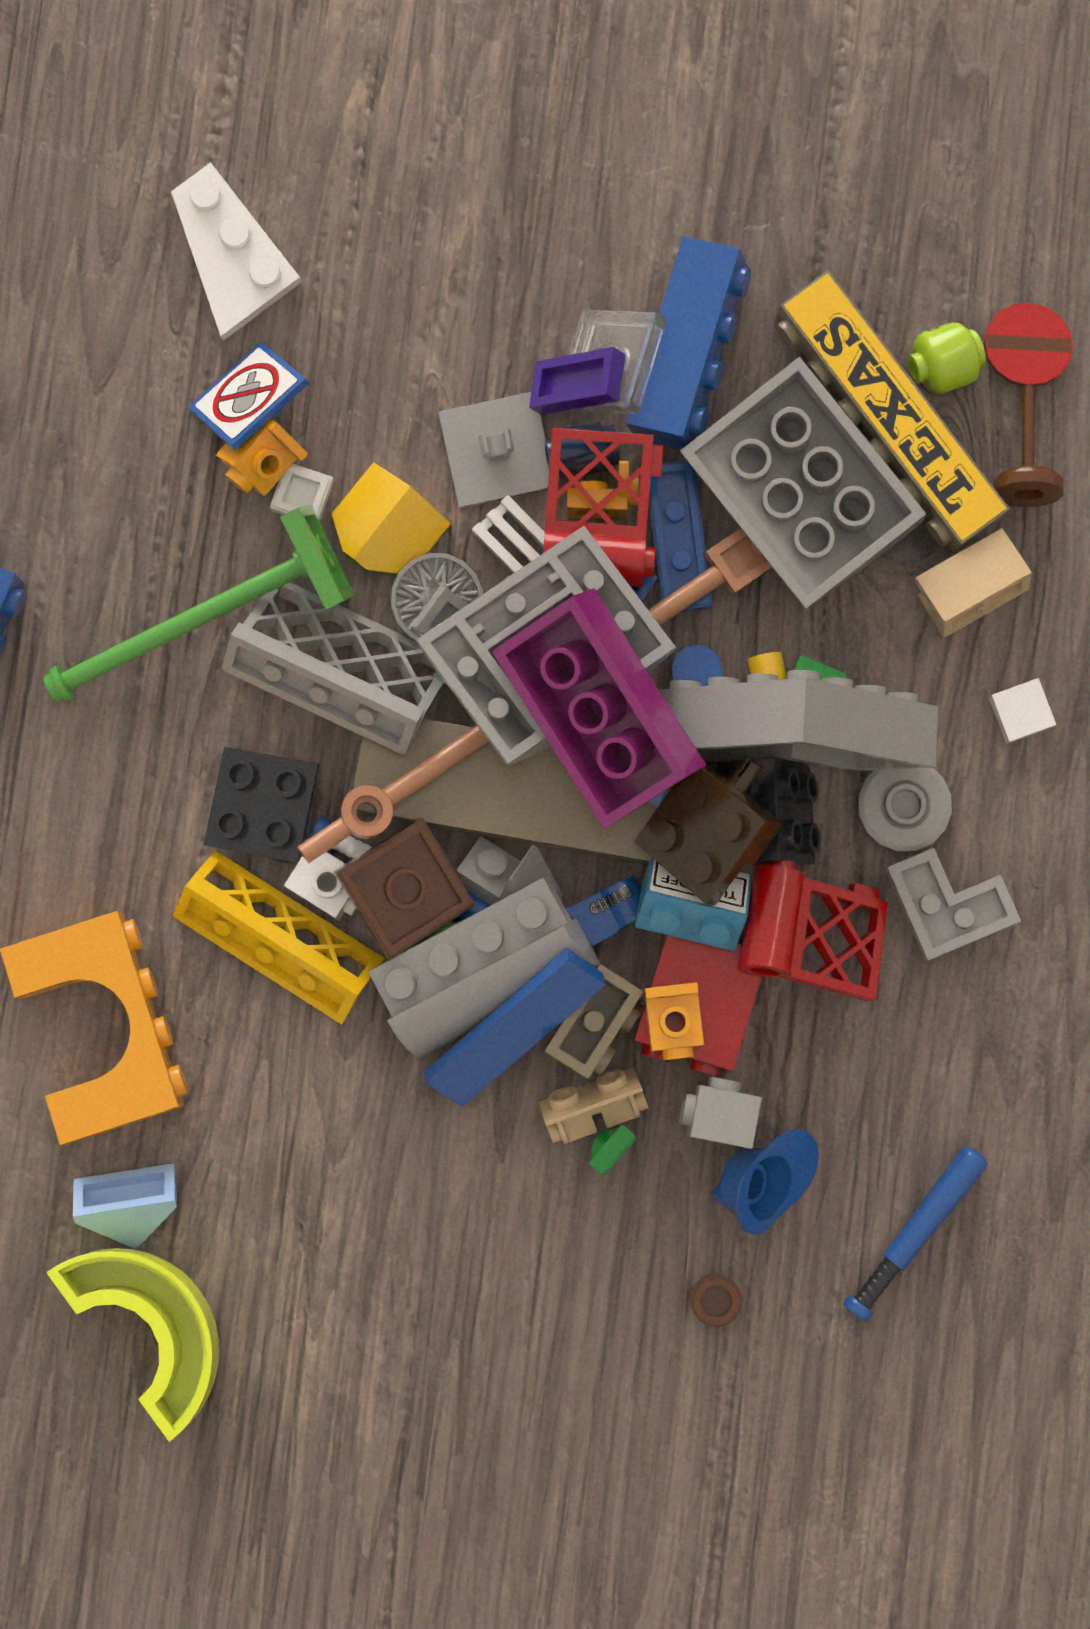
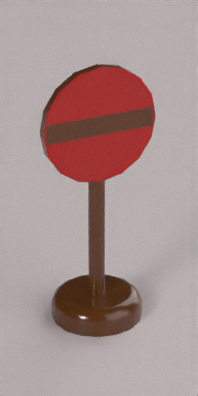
M1033 303L1014 304L995 315L987 326L983 343L986 359L996 374L1011 384L1022 386V466L1012 467L1001 472L994 479V489L1009 506L1037 507L1060 500L1064 495V481L1062 476L1055 470L1043 466H1035L1034 387L1046 385L1060 377L1070 362L1073 342L1070 330L1058 314L1046 306Z

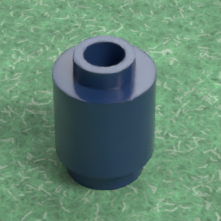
M601 422L565 427L567 429L616 432L614 425L602 426ZM562 439L560 460L574 476L597 457L583 440ZM551 440L545 441V455L548 468L550 465ZM592 441L601 453L613 443ZM619 446L605 457L612 466L619 465ZM600 461L585 475L608 472V469ZM560 469V470H559V477H560V479H565V478H567V476H566V475L561 471V469Z

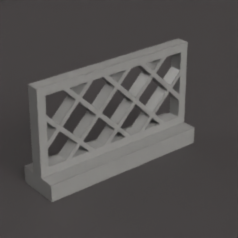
M291 582L263 595L245 622L237 624L230 635L221 670L404 756L410 749L417 730L445 684V681L438 672L436 675L416 676L410 664L422 663L433 669L435 668L415 640L338 604L326 610L319 595ZM279 596L296 604L300 611L280 613L274 601ZM320 622H335L341 625L345 632L325 634ZM307 624L313 636L293 639L287 626ZM274 628L280 641L256 630ZM377 642L386 646L390 653L371 656L365 643ZM352 645L358 658L339 660L333 648ZM320 650L326 662L303 652ZM397 666L404 679L385 682L379 669ZM366 671L372 684L348 673ZM411 692L418 706L395 696V694Z

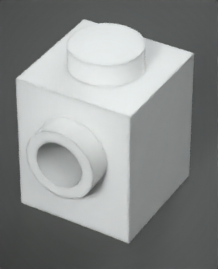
M327 852L309 864L302 856L284 884L287 889L340 921L344 913L353 916L357 911L334 873L335 870L345 865V863Z

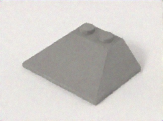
M585 526L416 640L417 645L507 766L545 751L551 745L493 655L492 651L570 597L594 588L649 674L676 649V646Z

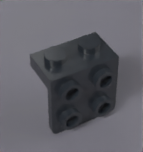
M778 757L755 758L758 761L757 763H761L764 766V769L761 770L748 788L747 793L783 823L756 863L790 860L797 865H813L816 858L815 853L819 852L821 845L820 831L813 819V802H816L818 796V785L814 773L810 771V767L807 764ZM743 760L717 762V768L731 778Z

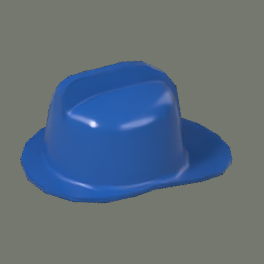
M794 1129L778 1136L765 1148H748L737 1151L725 1165L721 1181L713 1189V1198L737 1215L738 1222L744 1231L752 1235L765 1232L809 1188L816 1174L819 1160L817 1142L812 1134L802 1129Z

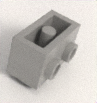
M708 1077L706 1086L695 1085L693 1094L684 1093L678 1124L687 1125L686 1136L752 1149L762 1097L740 1093V1082Z

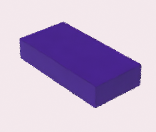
M615 347L536 361L529 408L543 415L619 402L626 354Z

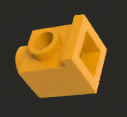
M272 419L266 422L236 451L225 443L216 454L230 468L224 475L231 483L245 494L254 489L263 496H266L296 459L303 461L308 455Z
M697 982L644 989L650 1050H662L663 1060L694 1057L693 1047L704 1045ZM671 1012H678L685 1019V1026L679 1032H672L666 1027L665 1019Z

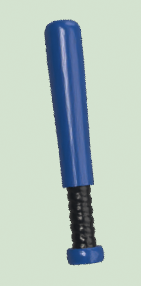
M964 1147L959 1151L909 1221L884 1252V1259L878 1268L874 1270L873 1275L868 1278V1281L865 1282L857 1295L854 1297L849 1295L844 1300L843 1306L865 1323L872 1317L873 1312L870 1309L879 1296L883 1294L884 1289L889 1286V1283L892 1282L900 1270L904 1271L929 1238L987 1167V1161L983 1155L971 1147Z

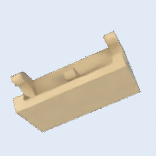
M1003 528L915 577V583L921 591L917 595L944 639L1028 591L1032 572Z

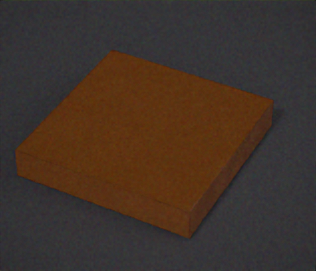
M418 818L334 871L385 957L389 960L475 906V903L423 818Z

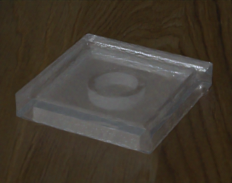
M582 309L568 355L615 347L626 355L619 402L575 410L639 414L667 319L656 312Z

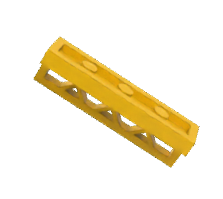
M216 850L185 885L172 915L175 919L341 1025L350 1015L359 996L371 980L368 971L380 966L385 959ZM216 871L232 881L235 890H220L206 880ZM265 902L275 909L277 917L264 918L254 911L252 903ZM294 930H309L317 935L320 945H307L297 939ZM349 956L364 965L365 969L357 977L341 967L337 957Z

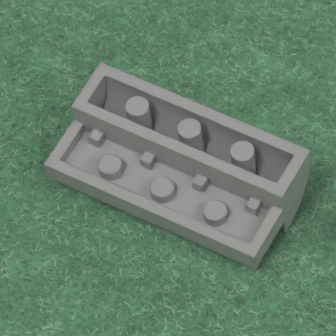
M547 875L368 971L392 1016L387 1020L391 1029L408 1051L416 1057L423 1058L468 1034L566 948L594 967L599 965L600 962L577 919L571 920Z

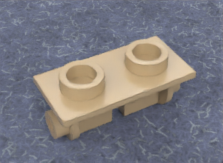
M633 1067L626 1070L613 1069L599 1075L596 1081L577 1088L568 1086L557 1089L547 1099L538 1102L552 1142L555 1143L563 1140L564 1145L597 1132L592 1115L601 1112L606 1127L610 1128L641 1117L640 1111L648 1109L642 1086Z

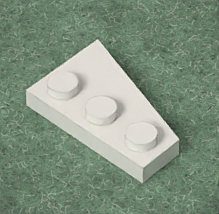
M211 162L171 191L222 341L302 283L296 271Z

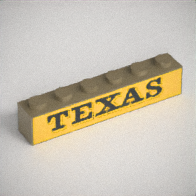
M829 270L780 305L776 317L779 323L776 325V328L781 338L791 349H795L798 346L809 361L806 364L824 387H829L838 399V405L854 425L860 428L871 446L925 511L926 517L929 520L926 523L927 530L941 547L948 545L955 554L1006 515L1010 508Z

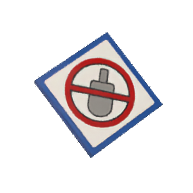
M259 342L188 408L228 446L236 451L274 415L280 418L282 416L281 409L310 383L263 342Z

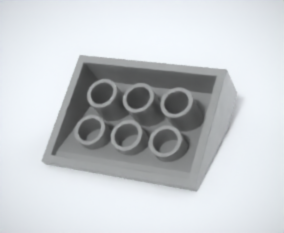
M800 357L680 450L682 456L805 609H808L884 554L922 524L926 516L925 511Z

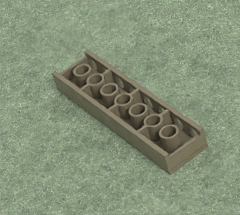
M424 719L405 756L362 736L353 789L362 785H372L380 789L385 788L473 727ZM488 742L393 806L392 820L412 823L418 818H423L428 827L648 865L651 856L634 841L656 811V808L650 803H646L628 816L603 829L552 747L507 766L491 743ZM361 805L356 811L360 815L376 817L375 809L370 805ZM745 864L740 871L751 873L753 876L754 865Z

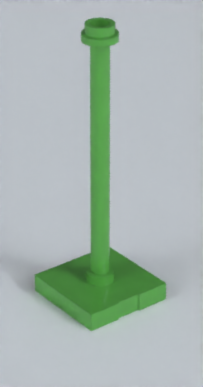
M312 505L296 508L280 516L296 549L292 552L293 558L70 669L64 670L60 665L50 668V673L44 675L43 680L52 699L57 703L62 700L68 702L76 697L75 688L301 576L305 580L311 579L326 610L356 595Z

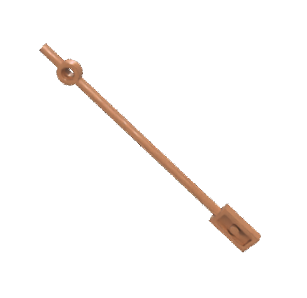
M741 528L704 553V558L711 566L709 569L648 609L660 626L721 584L733 596L773 569ZM476 725L385 788L380 789L372 785H362L352 789L343 800L341 817L297 846L299 852L309 864L350 835L363 839H370L381 835L388 828L392 820L393 806L488 743V739ZM361 805H370L375 809L376 817L370 822H363L357 816V809Z

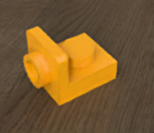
M619 460L618 473L624 480L630 476L629 461ZM637 477L629 484V486L638 495ZM602 481L580 482L597 503L614 490L608 489V484ZM569 488L567 490V517L582 518L593 507L577 488ZM623 489L604 505L602 509L610 519L626 520L628 505H637V503ZM596 512V513L591 517V518H596V519H603V518L598 514V512Z

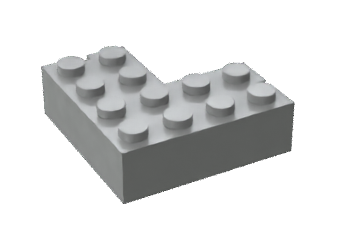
M790 670L787 672V679L779 680V676L773 674H748L746 683H739V679L732 677L708 678V686H701V683L697 681L672 680L670 681V689L659 690L703 761L713 764L724 761L743 760L745 755H749L753 758L778 757L785 760L791 759L855 772L891 770V761H893V768L936 767L938 706L918 702V694L890 692L886 695V687L878 685H857L853 688V680L847 678H822L820 681L819 672L810 670Z

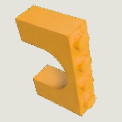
M119 911L0 949L14 998L26 999L73 983L92 981L100 983L113 991L123 1003L130 1022L129 1043L122 1059L111 1071L95 1080L45 1096L60 1145L71 1144L184 1107L181 1096L188 1094V1087L182 1068L179 1064L172 1066L166 1047L173 1045L169 1025L165 1016L157 1018L151 998L158 996L154 977L149 967L141 968L136 950L143 948L138 926L134 919L127 921L125 914Z

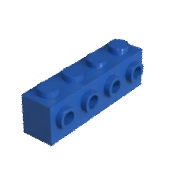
M682 237L626 421V425L632 433L654 435L653 443L683 449L706 431L709 420V409L706 408L710 391H716L720 385L723 374V362L720 361L724 344H730L734 338L737 327V315L734 314L738 298L746 296L751 281V268L748 267L740 248Z

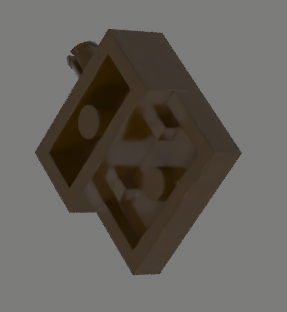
M749 755L744 756L743 761L731 778L726 776L711 762L704 761L706 766L670 789L634 841L706 905H716L743 866L745 864L754 865L783 825L781 821L747 793L748 788L761 770L764 769L761 763H757L758 761Z

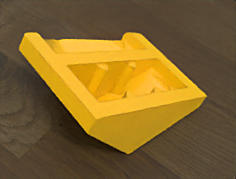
M374 462L332 512L342 551L365 570L398 574L412 559L428 554L451 527V523L411 486Z

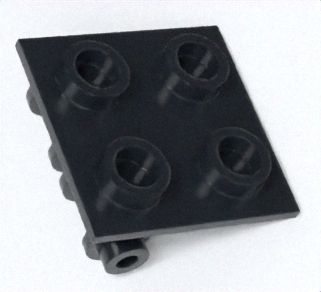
M224 747L203 845L268 857L284 863H298L301 853L297 846L304 842L320 764Z

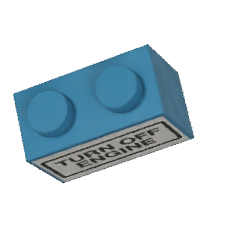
M650 857L641 884L635 927L735 951L748 916L752 874L740 871L716 905H706L656 860Z

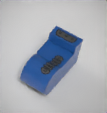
M631 876L565 909L571 920L577 919L593 948L624 931V928L636 922L641 887L635 876Z

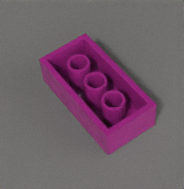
M595 588L570 597L492 651L603 829L628 816L706 766Z

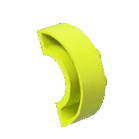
M111 1248L92 1251L71 1258L46 1272L76 1314L94 1306L118 1305L135 1311L150 1325L158 1342L159 1366L152 1385L138 1400L170 1442L192 1422L204 1406L211 1393L218 1369L219 1338L217 1326L208 1302L200 1289L182 1270L159 1256L135 1249Z

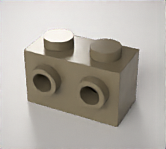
M601 964L595 968L603 973L606 985L557 1026L542 1052L585 1079H589L593 1071L599 1075L604 1072L617 1050L610 1046L611 1042L620 1028L626 1032L631 1029L644 1008L643 1005L637 1002L644 991Z

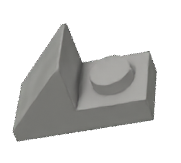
M480 836L456 870L466 890L490 905L547 875L560 899L563 896L535 845L531 846L522 861Z

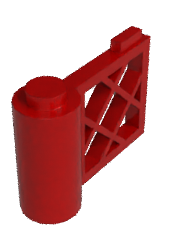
M552 427L543 553L585 526L629 586L642 587L643 577L653 578L655 548L646 547L651 476L661 477L663 446L653 445L654 435ZM562 439L583 440L597 457L574 476L560 460ZM592 441L613 443L601 453ZM621 443L643 445L641 466L624 480L605 457ZM601 461L618 480L620 485L597 503L578 480ZM561 469L570 481L558 490L559 470ZM640 475L638 496L629 484ZM574 485L593 508L578 521L556 520L557 499ZM625 489L638 504L637 526L615 524L602 507ZM598 512L606 523L586 521Z
M790 860L766 862L764 865L754 867L740 970L761 977L783 978L863 1001L876 1000L888 902L879 899L880 890L858 883L849 884V889L846 890L805 878L802 872L795 870L796 864ZM811 894L820 896L831 913V916L818 926L809 912ZM857 907L870 911L868 931L861 937L858 936L847 917ZM836 923L849 944L837 956L834 955L823 936V933ZM811 942L825 963L815 973L801 969L804 947ZM853 954H855L863 968L861 986L851 983L840 965ZM830 973L833 978L828 977L826 975Z

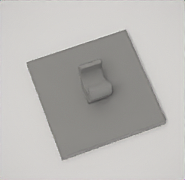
M531 392L438 412L459 509L502 500L507 495L512 498L548 490L549 468L545 455L546 438L540 414L529 408Z

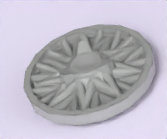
M428 553L412 559L398 572L391 587L390 608L396 624L410 639L416 641L422 636L411 625L439 586L447 587L467 604L483 595L477 574L464 561L449 554Z
M891 761V770L873 771L864 780L858 795V817L866 834L879 846L895 852H915L933 844L946 830L952 814L951 793L944 778L933 768L895 769L893 768V761Z

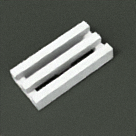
M507 495L497 508H493L481 523L476 524L472 528V533L514 574L523 566L488 531L495 525L530 562L540 555L503 517L509 513L542 548L544 546L545 532Z

